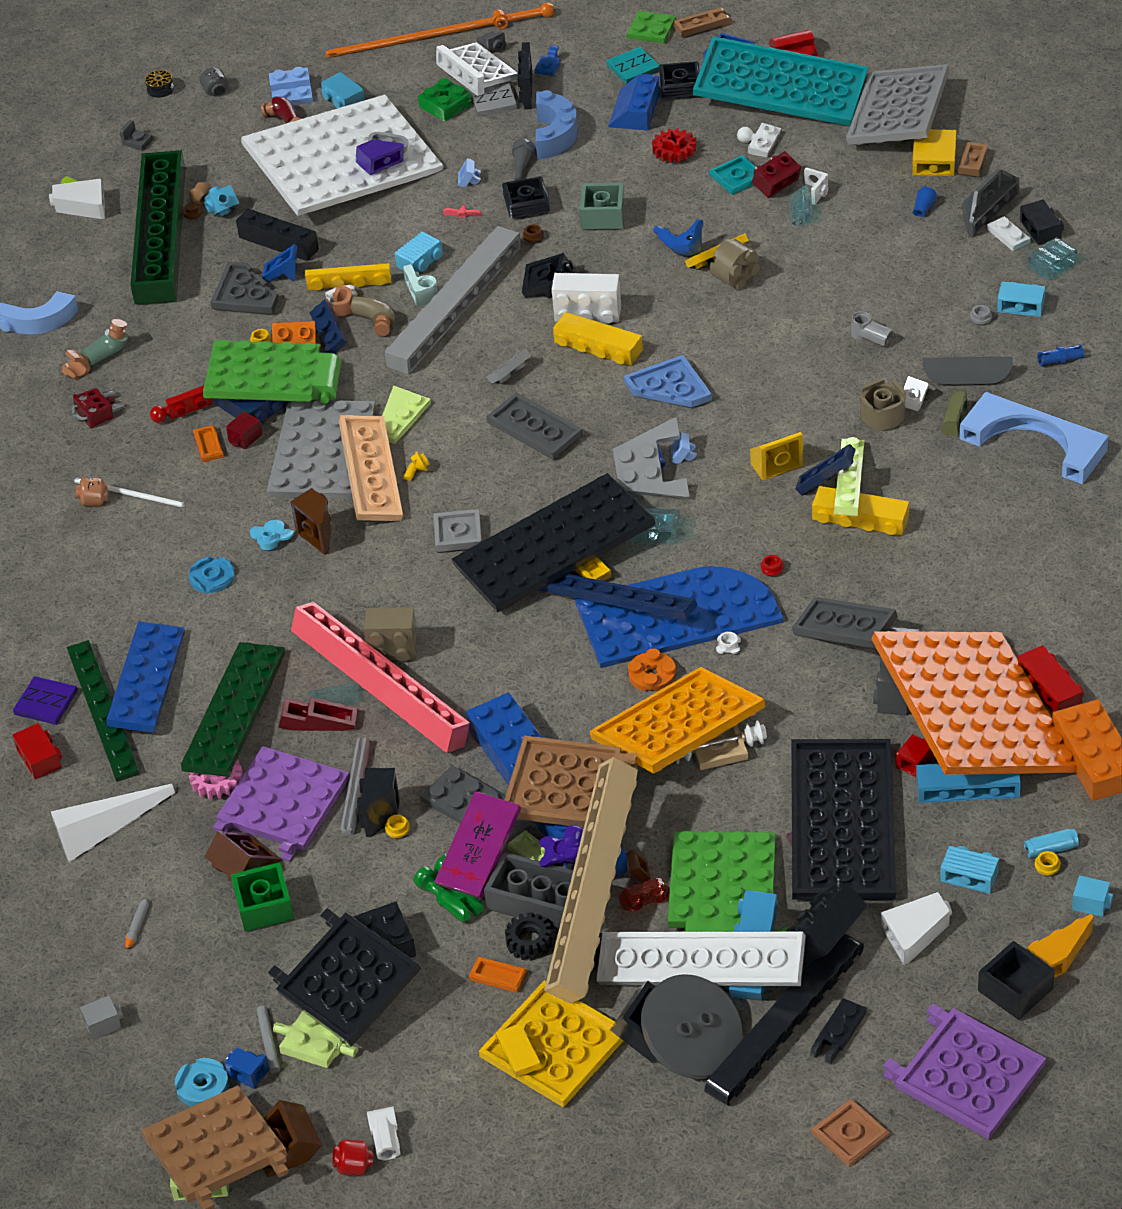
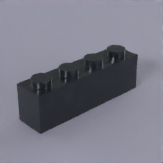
M248 208L236 219L239 238L279 252H283L295 244L297 246V258L308 261L319 250L317 234L314 230Z

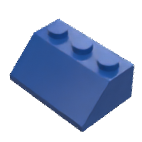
M639 74L622 87L608 127L648 131L660 95L659 76Z

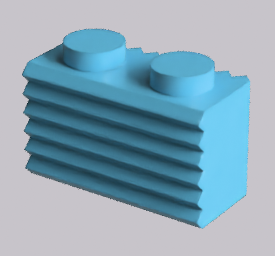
M342 72L321 82L322 96L325 100L332 101L337 109L365 101L363 88L358 86L351 78L349 79L344 73L342 74Z
M421 231L409 243L407 242L401 249L395 251L396 267L403 270V266L411 264L415 272L425 271L432 262L439 260L443 255L442 242Z
M1001 282L997 312L1041 317L1045 300V286Z
M949 845L941 865L940 881L990 894L999 872V858L994 857V855L988 852L978 853L970 851L964 846L954 847Z

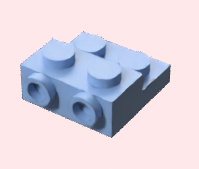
M295 67L293 70L288 71L279 69L269 73L272 98L275 96L285 97L293 105L313 102L308 68Z

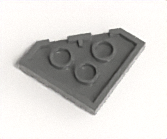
M227 262L210 303L212 309L273 314L278 302V296L274 290L269 289L267 283L259 274L256 275L253 272L252 267L248 263Z

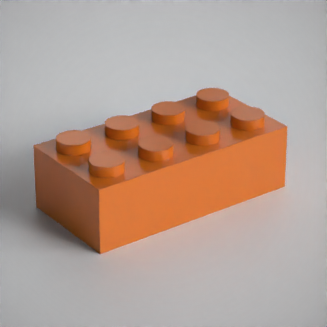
M1097 699L1053 712L1052 724L1056 731L1061 734L1066 748L1072 753V758L1077 765L1076 774L1090 799L1095 801L1122 793V738L1100 700Z

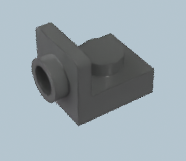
M492 31L476 38L477 43L490 53L500 51L506 47L505 34L502 31L498 33Z
M129 120L120 130V137L124 146L143 151L153 140L152 134L136 130L132 120Z

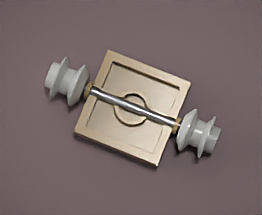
M757 720L753 727L745 723L743 731L740 732L736 725L684 755L682 758L690 761L694 753L700 770L748 760V752L744 742L750 747H753L754 741H759L763 745V739H767L764 724L760 725Z

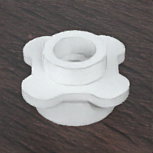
M724 632L718 636L717 641L719 645L716 647L718 653H739L740 648L738 644L741 642L739 636L733 632Z

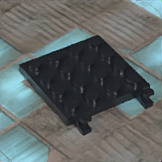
M326 908L320 916L326 920L325 924L331 929L289 975L276 965L270 969L268 974L274 978V983L279 985L276 990L281 996L352 1047L421 970V967L413 959L345 912L340 918L330 909Z

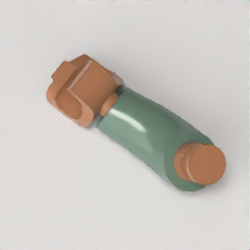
M113 319L110 329L106 330L100 338L80 353L76 350H67L66 355L71 360L61 367V372L67 377L78 380L89 373L90 366L120 351L128 339V336L125 334L127 323L120 319Z

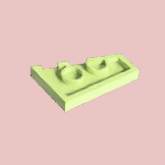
M393 386L382 415L384 416L388 441L390 443L396 444L429 407L431 404L430 398Z

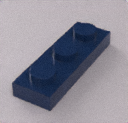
M324 299L319 305L315 306L310 315L312 320L315 321L316 329L326 352L335 354L348 342L331 303Z
M848 444L799 476L795 489L803 495L807 491L815 490L824 480H831L840 470L848 469L854 462L853 458L856 449L851 444Z

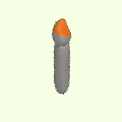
M143 899L137 908L129 932L125 936L126 948L132 947L137 940V934L148 911V899Z

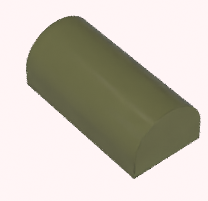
M956 391L951 394L941 425V431L944 435L960 436V424L965 419L969 408L966 391Z

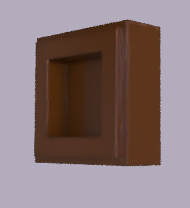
M634 849L627 852L626 857L630 873L641 883L651 881L647 861Z

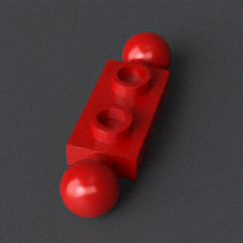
M203 385L166 399V407L154 406L150 410V418L153 422L161 423L165 421L167 415L171 419L183 417L187 413L204 409L211 405V399L213 398H204Z

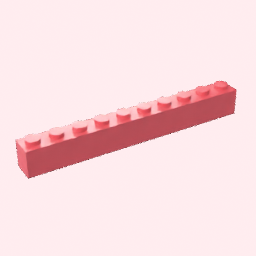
M315 602L295 608L291 631L300 637L301 640L314 648L315 651L328 659L347 676L361 685L362 688L366 689L394 713L408 722L409 725L440 747L441 750L449 753L465 747L470 726L469 721Z

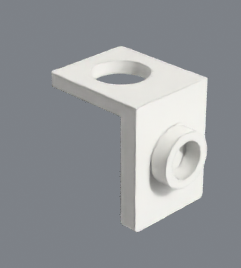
M806 167L804 169L805 184L813 186L811 188V204L815 205L821 197L827 195L828 174ZM810 175H815L819 180L816 183L812 182Z
M908 376L904 386L905 407L919 411L927 390H935V387Z

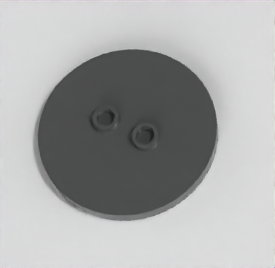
M690 974L671 976L654 987L643 1004L641 1026L650 1051L662 1065L680 1076L692 1079L709 1078L742 1041V1023L734 1003L720 987L703 977Z

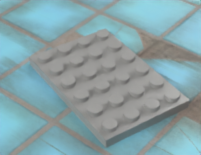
M948 64L870 72L846 136L847 144L862 145L864 143L900 142L907 139L921 140L928 138L950 71Z
M311 400V402L288 401L266 491L267 496L298 497L310 488H313L319 494L322 493L326 498H353L339 418L340 415L374 416L375 401L329 400L326 404L321 403L320 400Z

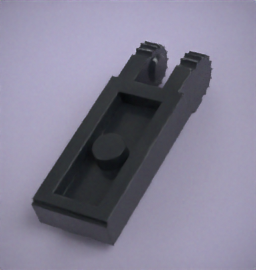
M842 998L818 1035L815 1043H813L810 1055L817 1058L824 1045L827 1044L831 1047L826 1053L825 1062L832 1064L866 1015L867 1008Z

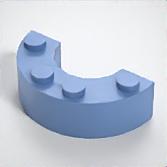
M549 90L536 92L538 122L550 124L544 128L536 129L538 160L554 157L568 150L577 139L578 126L576 109L572 102Z

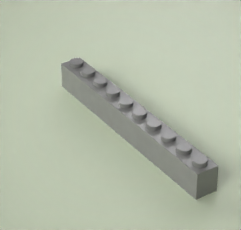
M497 226L488 235L486 240L477 247L476 251L466 259L460 269L456 270L451 279L443 285V288L422 308L417 317L398 335L391 346L387 347L385 351L387 367L410 374L521 248L518 232Z

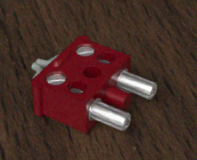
M97 388L81 394L73 395L74 406L70 416L84 420L89 428L93 429L96 425L113 418V412L123 409L125 406L123 401L114 402L113 396H115V393L112 389L101 393Z

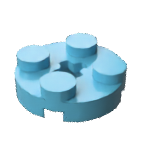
M210 1058L196 1059V1063L190 1066L187 1063L180 1068L175 1077V1086L179 1100L192 1107L229 1089L227 1072L220 1062ZM203 1080H206L207 1084L204 1086H198L196 1084L197 1082L201 1083Z

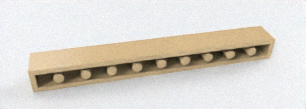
M615 757L599 764L544 989L545 992L569 1004L584 998L589 989L588 980L590 972L594 967L595 951L600 942V929L605 921L604 912L606 904L611 896L610 887L616 874V861L621 853L620 844L622 836L626 831L627 815L632 806V793L637 785L636 777L638 770Z

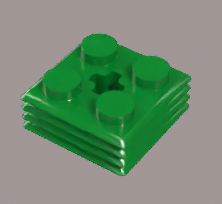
M442 78L438 83L426 88L423 93L417 96L419 98L418 107L445 122L473 104L471 102L472 93L465 90L462 86L451 82L448 78Z

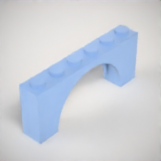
M988 392L983 394L960 424V440L979 447L990 437L1010 430H1033L1046 434L1056 440L1066 453L1062 466V477L1080 484L1086 481L1108 449V436Z

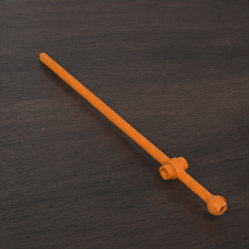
M546 2L540 8L506 14L502 10H496L490 18L330 49L326 51V57L330 58L494 25L498 29H505L510 21L540 15L549 18L553 16L554 8L551 3Z

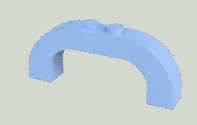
M57 291L46 304L36 308H21L0 302V329L5 332L12 331L20 334H40L55 330L70 321L78 312L75 295Z

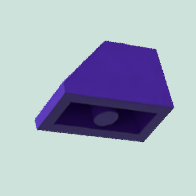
M372 139L356 146V163L370 176L403 162L404 145L402 143Z

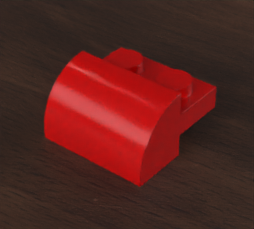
M809 29L770 38L769 40L770 48L819 57L814 44L815 37Z

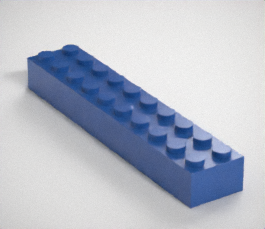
M508 692L467 710L466 716L467 721L470 722L469 731L509 786L523 737H542ZM533 821L544 837L563 838L565 828L568 827L566 825ZM622 847L616 861L615 877L628 871L627 857ZM570 862L563 863L567 869L574 870L575 864Z

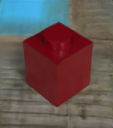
M244 411L226 426L228 441L234 447L239 446L246 449L263 435L260 420Z

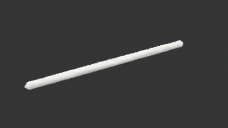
M76 478L74 482L80 484L81 479ZM107 485L108 491L178 507L185 506L184 502Z

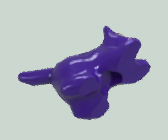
M571 825L565 828L563 838L546 836L542 838L539 845L545 848V853L539 861L541 867L550 865L561 867L562 863L569 862L575 864L584 828Z

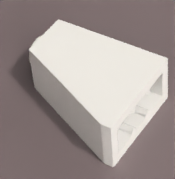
M101 179L52 185V194H49L50 205L55 206L56 212L105 219L104 190Z
M937 892L881 912V927L903 965L912 961L949 926L952 910L948 901H943Z

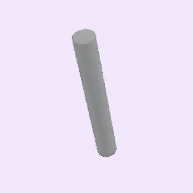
M259 1006L256 1011L270 1073L280 1072L267 1007Z

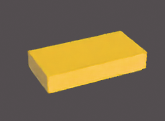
M521 1023L496 1032V1038L516 1078L541 1068V1063Z

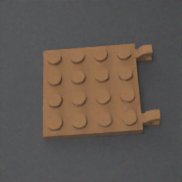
M524 736L504 800L520 805L522 809L517 819L566 826L577 825L584 828L599 764L615 757L637 769L638 765L635 763L637 753L623 754L621 747Z
M238 1085L141 1130L142 1138L187 1202L190 1203L197 1200L202 1209H215L210 1199L212 1197L211 1192L268 1165L273 1167L279 1178L289 1173L288 1168L284 1164L287 1162L286 1148Z

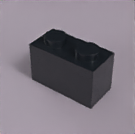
M1044 199L1020 206V222L1038 246L1062 239L1063 222L1061 219H1058L1054 214L1053 208L1048 206Z

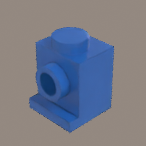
M238 1047L228 1054L225 1061L228 1077L253 1089L256 1088L269 1071L266 1055L261 1054L258 1057L255 1053L244 1051Z

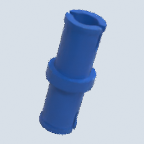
M1081 344L1065 348L1059 346L1055 350L1038 352V363L1040 366L1057 362L1063 364L1067 360L1083 358L1084 349Z

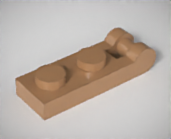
M722 7L674 20V27L681 37L732 24V19Z

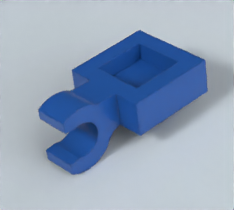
M551 45L548 56H541L535 67L536 74L555 75L561 65L560 59H558L560 54H557L559 46Z

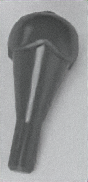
M526 138L518 139L512 147V155L515 158L516 164L515 181L523 179L524 169L535 154V145Z

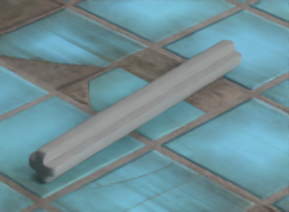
M359 737L356 742L341 824V833L343 835H353L355 833L358 817L357 799L362 794L360 793L359 782L360 778H364L370 750V739L368 737Z

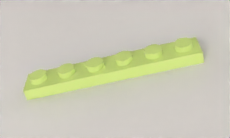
M852 437L842 439L841 449L851 444L856 451L853 464L848 469H842L838 472L834 514L858 515L864 440Z

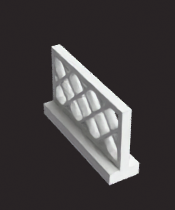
M477 42L450 50L444 45L436 47V64L477 96L484 94L485 87L518 79V73Z

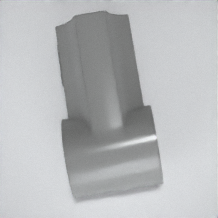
M859 311L852 315L850 334L853 338L859 340L866 338L882 346H887L891 342L894 330L871 321V316L867 312Z

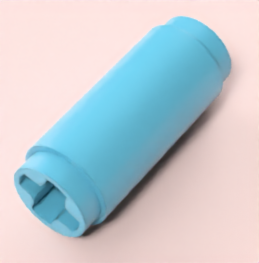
M1064 829L1024 841L1025 850L1028 849L1027 855L1029 858H1037L1044 851L1058 853L1079 846L1075 829Z

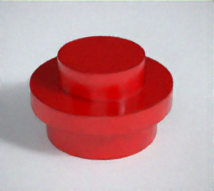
M777 555L766 556L760 565L762 573L767 576H777L784 570V563Z

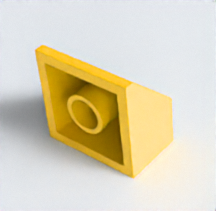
M801 432L750 449L751 465L762 481L803 467V434Z

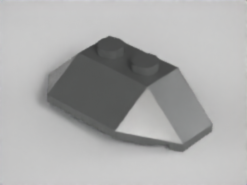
M997 168L964 200L962 204L963 219L969 237L973 238L1019 193V177Z

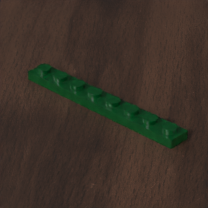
M87 640L68 646V654L116 782L140 775L123 728L107 726V717L112 699L90 641Z

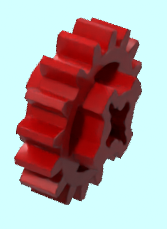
M669 128L668 132L660 131V135H655V139L652 140V152L656 155L657 159L661 158L662 162L669 160V163H672L673 160H676L680 163V159L688 160V156H694L693 152H696V138L693 137L692 133L687 134L685 129L679 131V128L675 130Z

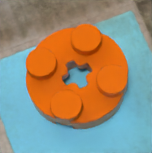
M648 649L646 653L636 656L628 663L629 681L635 688L641 691H659L674 682L676 674L675 663L668 655L660 653L658 649ZM656 669V674L648 673V670Z

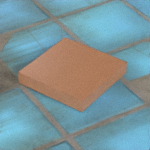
M850 1099L813 1127L811 1134L850 1167L889 1136V1131L854 1100Z

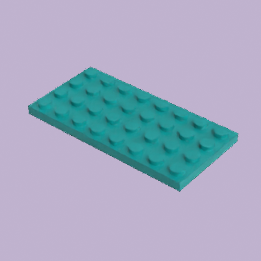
M712 36L693 88V95L850 126L869 67Z

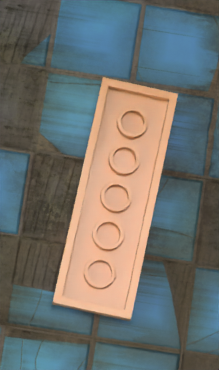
M340 415L339 426L356 519L402 521L403 512L384 416Z

